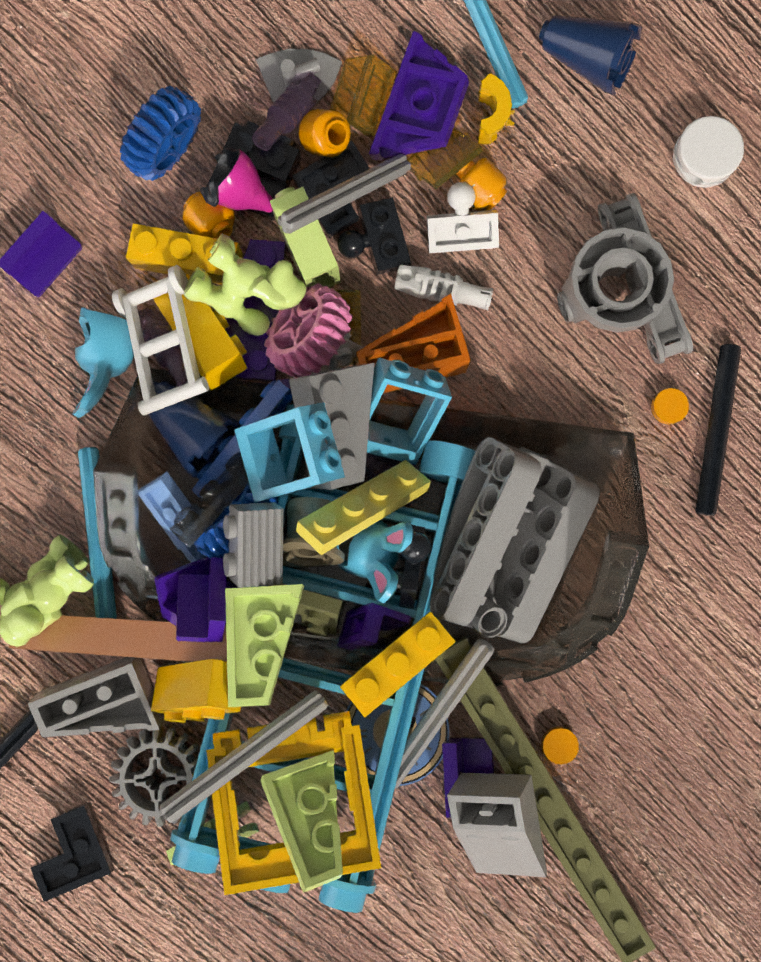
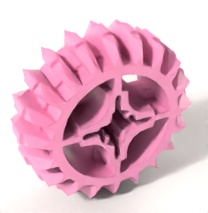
M319 283L306 287V294L298 305L291 309L279 310L277 316L271 319L273 324L266 332L269 337L264 343L267 347L265 355L270 358V362L275 365L276 369L289 376L298 378L311 375L312 372L319 373L323 365L329 366L330 359L334 354L338 355L337 350L340 345L346 343L344 336L351 330L348 326L352 319V316L349 314L350 306L333 288L330 289Z

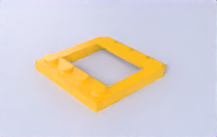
M350 711L323 715L325 731L318 732L316 717L249 766L253 767L313 757L334 750V753L344 752L347 771H344L350 811H353L356 830L340 833L342 875L381 868L360 725L352 726ZM268 724L248 727V739ZM240 729L213 733L214 749L206 750L208 768L242 744ZM231 780L212 794L224 895L298 883L297 875L284 842L240 850L237 803Z

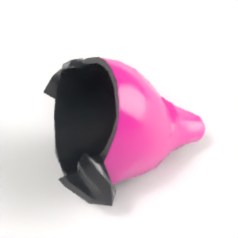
M229 147L214 157L217 165L207 186L200 188L206 203L213 207L219 204L234 210L250 209L268 213L273 211L270 200H273V198L262 185L257 170L247 154L240 149Z

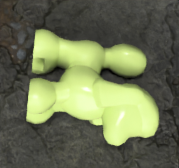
M222 233L211 248L210 253L212 255L208 261L213 266L224 271L223 284L219 286L212 284L208 273L204 269L197 267L189 278L184 290V296L190 301L202 302L212 306L220 315L226 318H234L245 332L258 336L267 332L270 321L262 311L245 308L243 305L245 298L256 296L261 298L264 304L272 309H291L298 305L305 296L306 285L293 274L291 262L281 260L270 269L267 265H260L254 260L240 258L235 253L234 241L230 236Z
M56 536L50 544L49 552L28 569L27 579L12 585L5 593L4 604L1 607L0 635L7 644L16 647L26 645L32 637L39 635L45 628L62 616L60 608L66 603L73 591L86 592L94 585V579L84 569L89 563L87 556L65 536Z

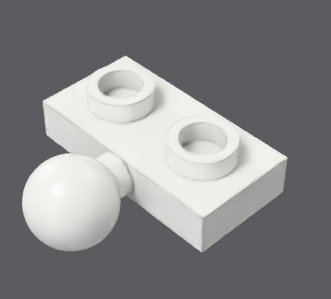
M466 182L455 183L450 187L447 194L448 203L455 209V213L426 215L429 253L499 248L497 210L469 212V208L475 202V191Z

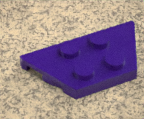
M413 31L372 143L369 152L372 160L378 161L392 158L398 154L407 155L446 147L469 85V79L456 65H451L447 57L438 49L434 50L424 41L423 36L418 32Z

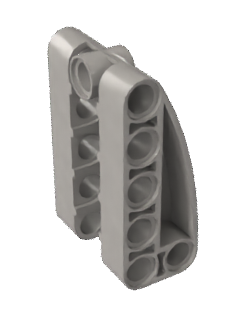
M485 438L477 447L446 528L431 593L430 611L437 619L473 628L486 638L498 636L522 644L530 641L597 505L600 493L598 485L579 473L550 462L548 458L520 446L518 449L494 438Z

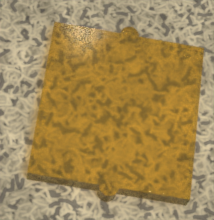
M453 127L446 147L414 153L407 161L411 163L410 171L415 174L418 181L424 180L434 189H437L483 152L480 144L470 138L467 132L461 133Z

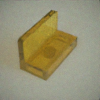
M374 54L347 58L330 110L340 112L346 117L349 125L367 137L375 136L397 71Z

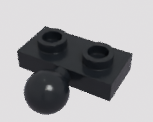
M393 197L359 205L358 211L365 234H360L355 230L343 232L337 242L339 252L344 257L356 258L363 253L365 248L369 247L376 275L396 271L400 265L410 266L412 263Z
M412 525L414 533L411 544L399 553L398 560L405 561L404 570H396L398 584L395 592L401 593L399 607L414 609L420 563L430 552V542L424 535L425 527Z

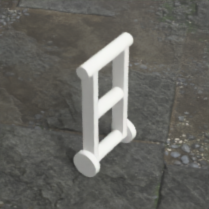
M178 265L168 269V277L130 293H127L122 288L112 293L115 309L120 316L127 320L143 400L138 402V409L142 415H147L209 391V384L206 378H200L182 299L188 279L182 268ZM168 293L176 330L144 342L137 305ZM180 344L188 383L156 395L148 357Z

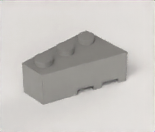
M374 363L289 379L294 408L325 403L345 475L344 478L311 487V489L332 490L364 481ZM306 463L307 472H308V477H310L309 470H308V466H307V463Z

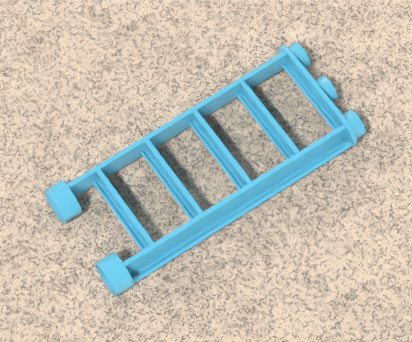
M294 405L286 407V411L294 409ZM295 421L282 425L279 437L283 440L280 457L288 483L298 480L296 478L303 455ZM428 441L423 452L419 471L427 478L447 483L439 515L403 506L382 519L398 524L402 522L411 523L412 525L425 527V531L434 533L418 600H415L414 609L399 607V595L393 594L390 599L382 603L375 598L372 588L283 566L282 583L287 585L303 584L304 590L360 605L375 603L411 616L413 618V626L430 612L431 593L440 549L457 495L476 451L453 443ZM309 487L278 496V505L284 508L283 527L287 515V503L291 500V497H317L334 501L348 492L337 489H311ZM283 658L278 675L279 678L345 694L340 688L341 684L352 676ZM424 669L382 703L391 706L375 774L367 773L379 851ZM225 713L223 720L208 719L192 781L209 769L206 750L214 749L213 733L229 731L234 713ZM309 758L253 767L273 772ZM334 765V778L337 789L347 791L344 771H347V768ZM212 794L184 814L178 829L172 830L170 841L176 844L172 863L182 869L204 874L216 872L220 858L217 832L215 829L204 827ZM239 836L240 850L270 845L269 843ZM375 869L345 874L337 880L322 885L318 900L326 906L341 911L362 912L366 894H373L376 889L377 883L373 880ZM291 884L261 890L274 893H288Z

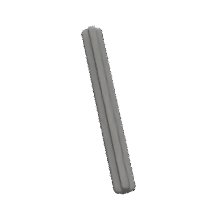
M398 154L284 211L278 217V224L282 227L284 233L290 234L403 176L411 169V163L407 161L406 155Z
M480 638L476 640L408 737L395 789L400 786L493 655L494 647L487 641Z
M317 690L310 693L164 801L159 807L164 818L169 823L178 820L327 709L328 704L321 693Z

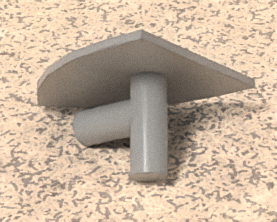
M285 49L256 59L280 122L310 110L322 100L336 81L342 65V61L326 53L310 49Z

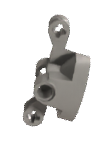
M634 193L626 195L624 200L613 204H599L598 216L604 231L585 243L572 262L570 274L562 286V292L557 293L558 306L564 320L567 323L571 321L578 323L587 320L599 329L616 333L637 330L645 325L648 349L656 364L664 363L665 358L682 352L684 354L692 353V339L672 291L674 276L671 260L661 244L652 238L637 196ZM625 273L631 293L623 301H613L607 298L601 291L598 282L606 276L621 277Z

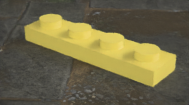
M404 460L297 521L296 532L322 555L428 492L431 481L407 460Z

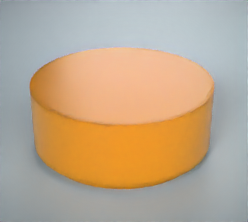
M675 388L662 390L655 395L651 403V411L655 419L660 423L668 425L675 424L684 419L689 410V402L686 395Z
M557 726L546 731L542 737L541 747L544 755L551 762L561 765L571 762L576 757L579 743L576 736L569 729Z

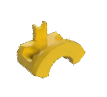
M491 73L480 82L478 102L490 106L493 115L486 119H481L478 131V144L490 145L497 140V132L501 131L504 126H514L515 122L510 120V115L515 112V110H511L512 100L510 91L501 79Z

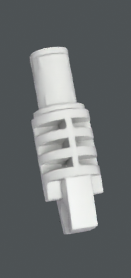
M408 265L399 266L394 287L414 297L429 299L428 301H438V303L441 302L442 298L451 293L454 305L457 306V303L466 304L487 311L493 294V288L463 282V278H460L459 275L452 276L450 273L444 274L438 270L431 271L430 268Z

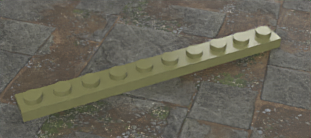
M466 636L457 640L435 659L448 680L472 648ZM483 667L461 698L462 704L506 774L532 775L540 830L621 961L632 962L654 950L656 946L650 934L486 668Z

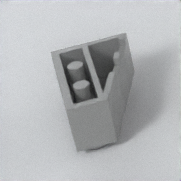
M134 657L120 659L41 690L28 703L42 737L87 735L90 732L100 731L119 733L133 729L160 730L164 721V713L151 711L154 689L141 658Z

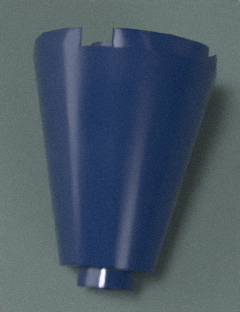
M555 15L551 21L546 20L540 31L539 41L543 42L542 49L605 93L614 96L616 94L615 87L621 88L630 71L637 52L632 47L633 39L640 41L642 27L634 22Z
M168 381L153 383L156 395L177 387ZM195 396L148 414L185 471L194 478H197V470L203 468L209 462L213 463L220 454L218 448L227 437L233 435L235 429L241 427L236 419Z

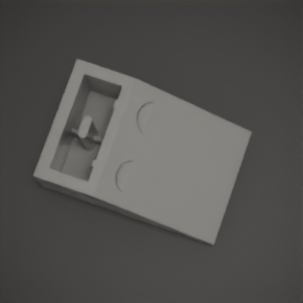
M461 773L447 794L453 829L476 873L546 877L547 869L532 775Z

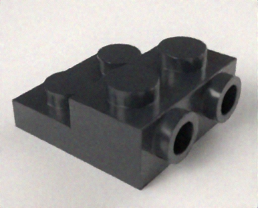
M246 121L244 126L234 123L222 150L223 152L224 149L231 147L233 149H240L247 154L257 170L262 185L273 199H275V195L278 192L289 188L293 179L292 176L295 174L301 161L300 150L295 148V141L284 135H277L276 139L266 136L261 126L250 121ZM248 209L249 211L261 215L265 218H268L273 221L275 220L273 211L268 213L265 211Z

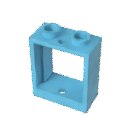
M378 358L373 374L370 418L387 384L422 393L426 396L408 431L369 421L367 453L402 462L407 460L410 464L416 465L452 398L446 377L432 369L425 371L411 367L401 360L390 361Z
M324 402L297 407L234 430L255 503L345 477L341 457L337 450L330 418ZM295 421L310 477L288 483L273 428Z

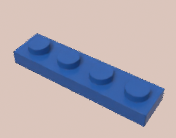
M278 379L277 381L273 380L261 393L263 399L259 405L248 410L240 419L239 424L241 427L282 413L293 400L289 379ZM236 434L234 436L230 435L221 443L218 448L220 454L215 461L206 464L197 474L199 481L192 491L201 499L209 498L218 489V486L225 484L227 479L231 478L243 463Z

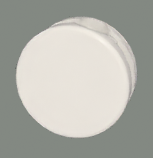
M717 116L698 118L685 128L676 141L673 150L675 169L682 179L693 186L707 188L719 185L741 163L744 154L743 138L739 130L724 118Z

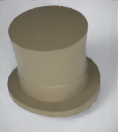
M299 497L287 503V532L283 540L284 566L313 568L338 565L344 562L345 555L341 550L337 549V546L320 555L296 532L297 521L332 501L317 497Z

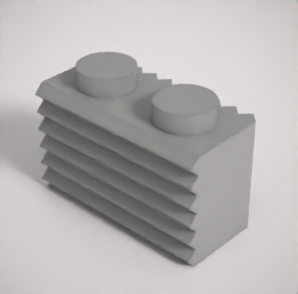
M275 502L231 504L229 506L230 513L224 517L223 521L225 538L230 541L229 553H225L223 557V568L226 577H229L240 588L258 587L260 585H281L283 582L284 508Z

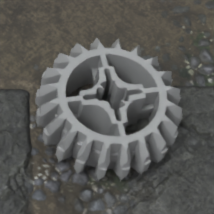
M172 727L168 729L165 737H163L162 728L160 730H153L152 737L147 729L139 732V740L134 736L129 737L126 740L129 748L122 746L117 750V754L122 760H114L111 763V767L120 772L109 777L110 783L120 785L112 791V796L119 797L122 795L124 797V800L118 805L119 809L123 810L128 805L133 808L129 814L130 819L134 820L139 813L143 814V825H148L152 817H155L156 825L162 827L166 819L159 807L166 801L169 785L178 784L179 781H187V785L193 778L198 757L195 758L193 753L199 748V745L194 743L189 748L184 745L189 737L186 733L178 740L174 739L176 729ZM152 748L153 756L149 758V767L132 772L135 759L139 753ZM164 749L175 754L181 760L185 769H183V766L172 765ZM157 769L162 770L161 774L165 773L167 777L162 783L156 782L158 778L154 780L152 776ZM135 786L146 788L150 793L151 801L144 798Z

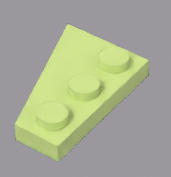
M303 584L225 589L228 707L270 705L303 592Z
M334 750L264 774L260 780L303 893L337 880L343 874L340 827L337 819L336 805L337 786L334 778Z

